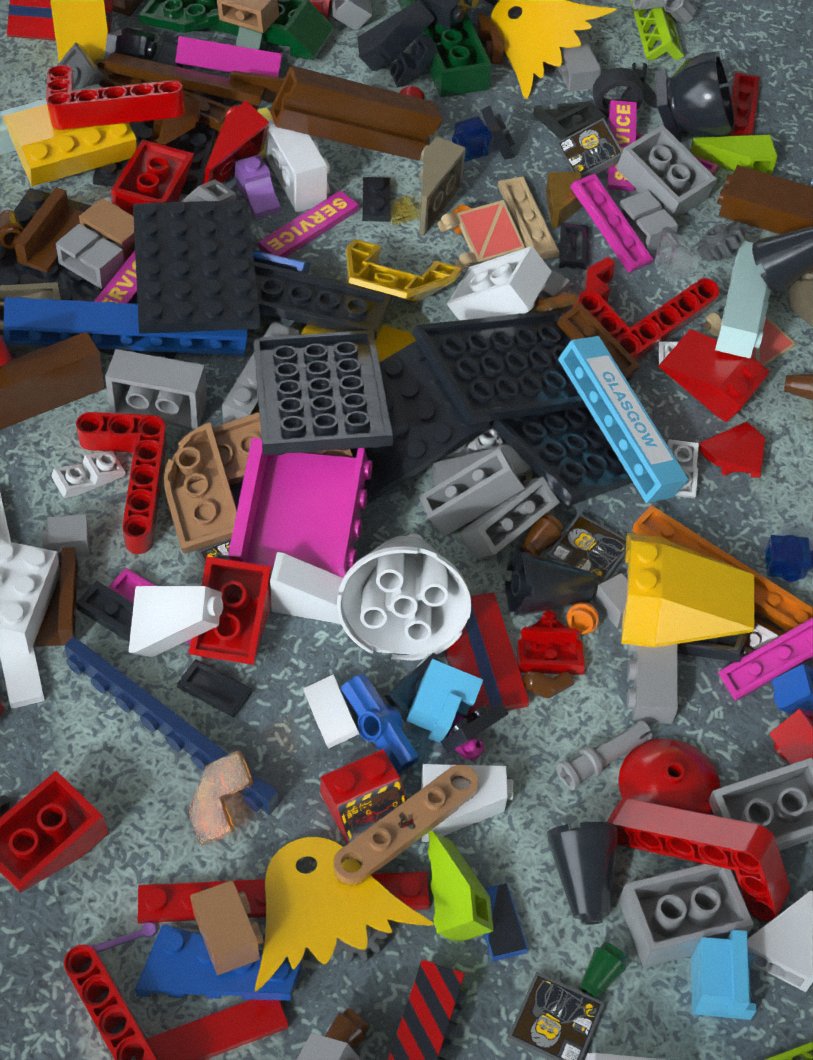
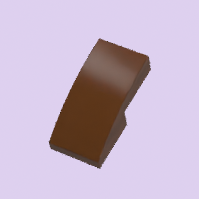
M478 13L477 24H473L475 31L485 48L487 56L491 58V64H502L504 45L500 33L486 15Z

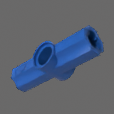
M365 673L348 680L341 687V692L358 717L357 727L360 736L368 742H374L379 751L384 749L397 774L413 766L419 761V755L401 729L402 717L399 711L392 706L385 705Z

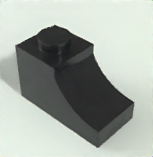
M127 27L107 33L104 60L108 58L111 52L150 61L157 51V43L154 42L155 34Z

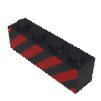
M423 959L421 960L388 1060H446V1058L440 1057L443 1044L451 1046L457 1023L452 1022L451 1019L455 1009L462 1011L468 988L462 987L465 973Z

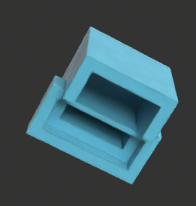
M432 659L423 676L406 721L431 731L428 739L441 743L440 741L444 739L450 730L456 713L466 717L470 705H474L483 679Z
M732 930L727 939L700 938L691 957L693 1015L751 1020L754 1016L756 1004L751 1003L750 968L754 962V954L748 953L747 931Z

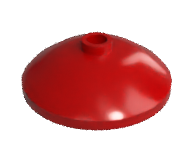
M668 738L649 740L631 750L623 760L618 777L619 791L622 799H632L713 815L708 801L711 793L721 788L719 775L712 762L704 753L686 742ZM668 772H675L679 777H672Z

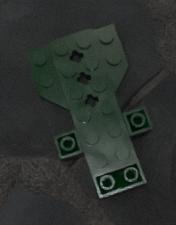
M150 0L139 13V20L142 24L182 33L206 28L237 36L236 46L267 51V42L290 47L291 56L313 61L334 32V26L309 0H277L279 17L264 33L220 20L217 0Z

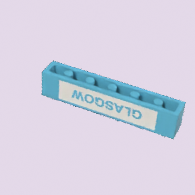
M599 336L571 340L558 360L646 504L673 498L689 479Z

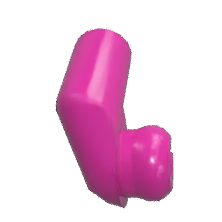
M455 715L451 726L464 719L465 716ZM471 738L454 750L466 760H476L483 753L484 745L481 740L476 742V738Z

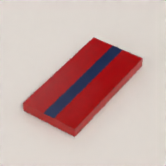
M10 0L7 36L56 41L51 1ZM104 0L108 33L111 32L114 0Z
M495 593L470 596V618H468L462 630V635L453 645L444 650L449 666L483 679L473 706L470 705L466 718H471V713L486 704L489 709H492L502 703L507 711L528 707L529 698Z

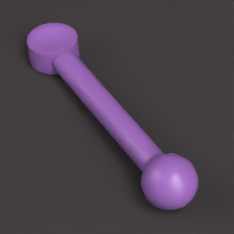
M149 922L142 926V930L95 946L91 944L86 945L91 946L98 953L143 936L151 938L156 934L157 930L155 924Z

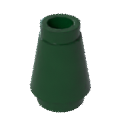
M603 942L601 947H595L578 988L584 993L589 992L591 997L598 999L626 970L625 963L628 957L614 945Z

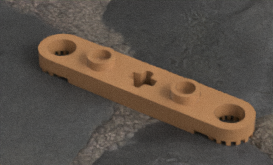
M455 765L446 770L340 849L334 858L335 876L338 877L339 881H343V884L354 885L357 883L358 885L373 872L381 869L456 812L460 806L472 799L477 793L479 784L477 773L466 765ZM457 776L459 778L462 776L463 779L467 778L466 780L471 785L467 789L459 790L453 787L451 781H453V778L456 779ZM401 819L407 822L413 819V829L411 830L407 826L403 829L400 828ZM349 857L351 859L354 857L355 860L358 859L361 862L362 867L356 872H348L343 869L342 862L345 859L348 860Z

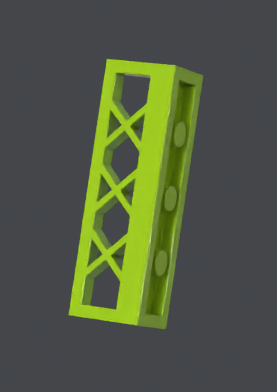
M632 6L647 60H655L665 52H668L674 60L684 57L673 16L665 11L664 7L652 8L648 17H643L646 9L635 10ZM651 24H654L656 26L652 34L647 33ZM656 40L662 42L661 45L651 50Z

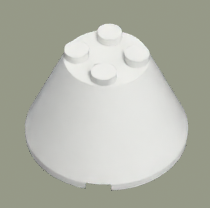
M409 534L387 540L348 570L338 591L337 610L340 622L348 636L364 650L370 653L376 651L409 654H392L391 659L414 661L424 659L433 652L439 654L459 639L468 618H470L471 597L468 585L459 570L425 542L420 535Z

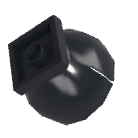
M702 53L686 60L672 77L668 76L666 69L656 71L657 108L664 127L679 142H681L682 132H687L697 137H723L735 132L734 112L729 85L719 87L721 84L728 83L719 53Z

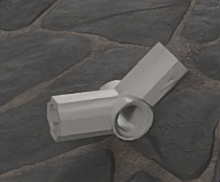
M632 0V6L635 10L664 7L665 11L669 12L677 22L686 24L693 19L694 12L696 11L689 0Z

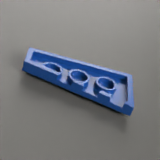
M162 924L135 987L136 996L150 997V993L168 994V997L184 998L185 994L206 995V998L222 999V995H232L250 1000L291 1001L303 968L302 960L295 969H292L289 959L286 957L274 975L255 992L263 950L259 949L260 960L217 976L201 934Z

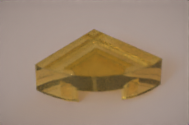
M407 195L397 199L391 207L390 219L393 226L418 219V212Z

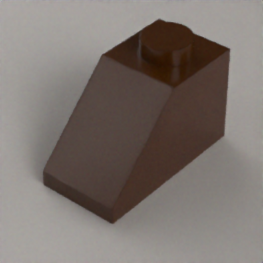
M184 95L186 113L176 118L154 120L150 142L165 145L195 128L200 119V101Z

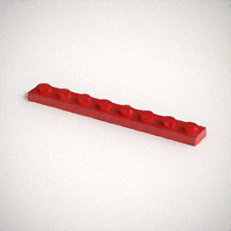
M427 871L371 874L385 889L411 909H429ZM265 879L234 880L237 892L241 893L244 891L251 909V913L247 914L248 918L266 917ZM228 881L138 885V924L196 921L190 895Z

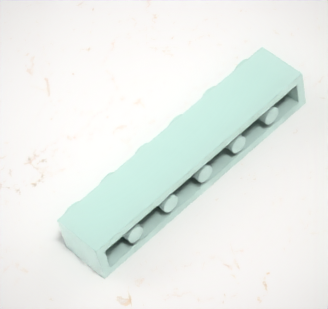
M743 241L740 243L741 247L738 248L715 350L751 358L753 347L759 348L761 344L771 289L760 275L765 272L762 264L757 266L755 264L752 253L753 243Z

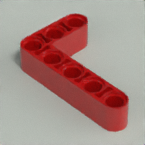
M58 65L50 68L47 72L46 102L51 125L58 130L176 118L186 113L183 85L178 81L76 90L71 67Z
M702 278L630 328L595 291H583L572 308L581 303L637 361L657 347L659 342H664L705 313L719 296L720 291L718 285L713 280Z
M86 412L81 414L76 421L78 440L81 447L91 451L133 453L122 524L126 549L131 553L143 554L148 552L152 548L167 448L165 422L159 416L102 412Z
M632 799L619 800L607 820L608 823H613L617 827V844L620 846L735 870L748 911L761 921L770 922L776 918L790 893V885L776 839L767 828L761 825Z
M86 944L71 948L64 958L65 970L115 1060H131L135 1054L144 1052L142 1060H159L107 966L95 950ZM92 962L87 971L79 973V970L85 963ZM109 991L104 1001L96 1003V999L101 993ZM126 1022L125 1028L120 1033L112 1034L114 1027L118 1023Z

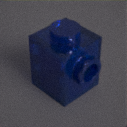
M479 116L455 123L452 142L466 148L464 162L489 154L492 135Z
M794 535L770 536L765 549L767 577H779L788 582L805 579L808 570L813 569V551L809 547V538L796 537Z

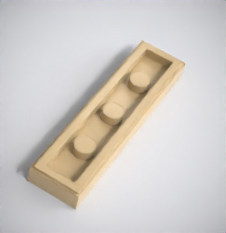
M524 176L498 181V188L526 248L533 246L542 259L559 257V250Z

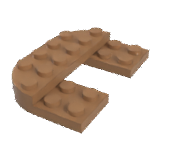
M259 412L216 427H212L210 422L201 425L188 433L178 443L179 449L174 454L172 460L168 459L164 474V488L180 547L184 554L232 538L237 507L230 485L242 482L244 479L252 438L262 439ZM350 449L309 453L353 458Z

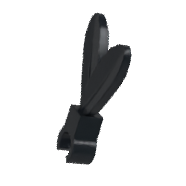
M634 62L632 70L638 74L641 80L644 101L649 106L657 108V95L645 82L647 64L643 63V69L637 70L636 63ZM627 87L621 98L627 96L633 88Z

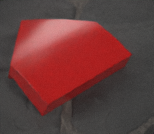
M742 423L699 443L698 451L714 465L721 466L722 475L727 476L733 472H745L746 474L751 473V478H761L763 458H765V437L749 423Z
M551 610L543 613L542 619L531 627L525 626L522 628L521 638L517 640V659L520 673L535 671L542 674H561L567 671L571 675H584L585 661L583 644L579 640L580 630L568 628L556 620L557 615Z

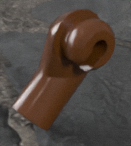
M528 671L522 679L528 691L543 698H551L574 685L573 678L567 671L554 678L540 672Z

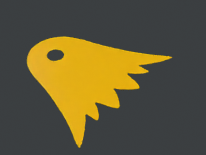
M499 0L492 11L491 21L500 33L504 45L503 50L516 73L522 95L528 99L534 73L538 77L543 78V62L553 66H561L562 56L559 47L572 48L581 45L574 30L590 29L592 26L586 20L607 15L617 9L583 5L566 0ZM514 6L522 8V14L517 19H511L508 16L509 10Z
M305 837L294 840L277 851L267 868L265 878V941L255 992L274 975L286 957H288L292 969H295L302 960L306 947L322 964H327L335 950L337 938L357 949H366L368 945L366 925L378 931L392 933V929L387 921L388 919L414 925L430 926L435 924L401 902L371 875L358 885L357 883L354 885L343 884V881H339L338 877L334 874V858L336 853L343 847L338 843L320 837ZM306 856L313 857L317 861V867L314 871L304 874L296 869V863L299 859ZM349 857L348 860L345 859L342 862L343 869L348 872H356L362 867L354 857L353 859Z

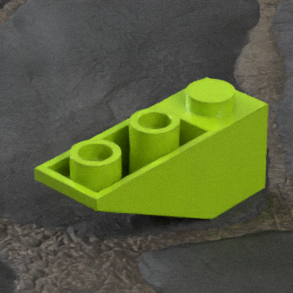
M770 135L693 138L690 148L692 155L733 172L736 166L739 165L766 174H772L777 159Z
M429 831L428 856L431 861L432 871L430 885L434 895L435 914L433 921L437 934L454 942H462L493 932L489 894L455 844L435 831Z

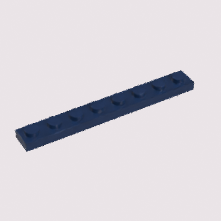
M72 637L64 645L67 655L66 663L74 673L78 675L86 674L91 678L92 685L99 692L105 694L108 691L116 697L115 701L122 710L127 713L134 711L140 716L142 724L152 732L158 730L164 734L167 743L174 750L180 752L183 749L190 754L192 762L200 770L206 771L209 769L216 774L217 780L222 787L228 791L235 789L242 794L243 800L249 808L256 812L261 809L270 815L278 806V791L80 640Z

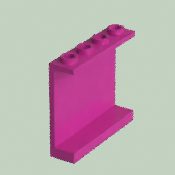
M252 438L228 552L230 560L271 566L273 568L277 552H280L344 578L348 570L356 563L357 551L353 548L355 538L359 539L362 531V520L359 519L360 509H365L367 503V490L364 489L365 479L370 480L372 474V461L368 460L365 448H358L356 458L309 453L263 455L262 439Z

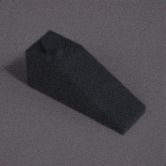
M422 0L415 1L358 36L359 58L372 71L382 69L397 59L400 52H403L435 19V15Z

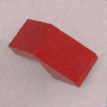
M606 257L587 268L584 291L592 290L597 292L607 303L610 288L606 284L612 281L616 264L611 258Z

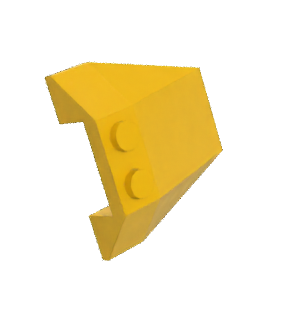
M354 239L346 248L349 283L402 297L409 301L424 300L453 283L462 272L461 267L434 261L422 276L378 265L381 251L380 245Z
M627 533L625 562L628 563L627 602L622 616V644L660 647L754 631V574L658 536Z

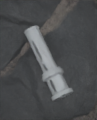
M640 720L597 747H585L579 751L578 756L568 762H559L556 765L557 774L569 790H575L579 787V783L588 777L599 776L604 770L605 765L646 741L651 740L652 733L645 735L651 729L648 724Z

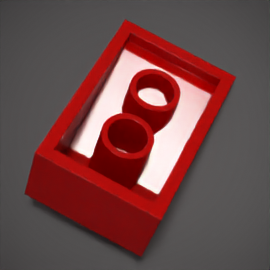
M247 100L239 106H232L226 113L225 121L206 166L204 184L214 179L220 183L225 182L235 173V161L256 156L264 150L269 121Z
M142 139L111 189L112 204L118 205L122 210L133 216V204L178 202L194 158V153Z
M689 329L658 367L715 416L728 422L743 407L770 371L753 356L747 358L715 350L717 345L716 339Z
M206 557L201 586L222 592L223 610L219 618V626L191 639L189 655L255 665L271 608L270 579L273 571L271 566Z
M57 771L53 772L0 818V873L19 893L25 891L82 858L107 836L109 832L103 815Z

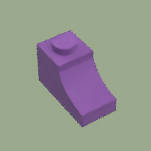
M261 155L235 161V184L244 200H247L248 207L254 218L259 219L280 213L281 206L273 189L270 171Z

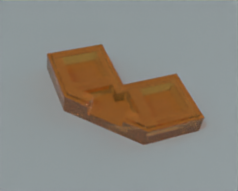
M570 293L535 301L534 307L527 313L549 311L578 304L577 295Z
M235 751L205 767L188 811L200 845L211 843L235 832L223 798L254 784L242 751Z

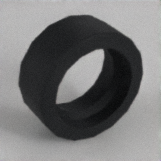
M623 67L612 68L603 72L596 79L593 85L595 106L606 117H609L611 100L605 99L604 96L615 87L627 86L633 88L627 96L615 101L637 102V109L641 106L644 100V91L638 74L633 70Z

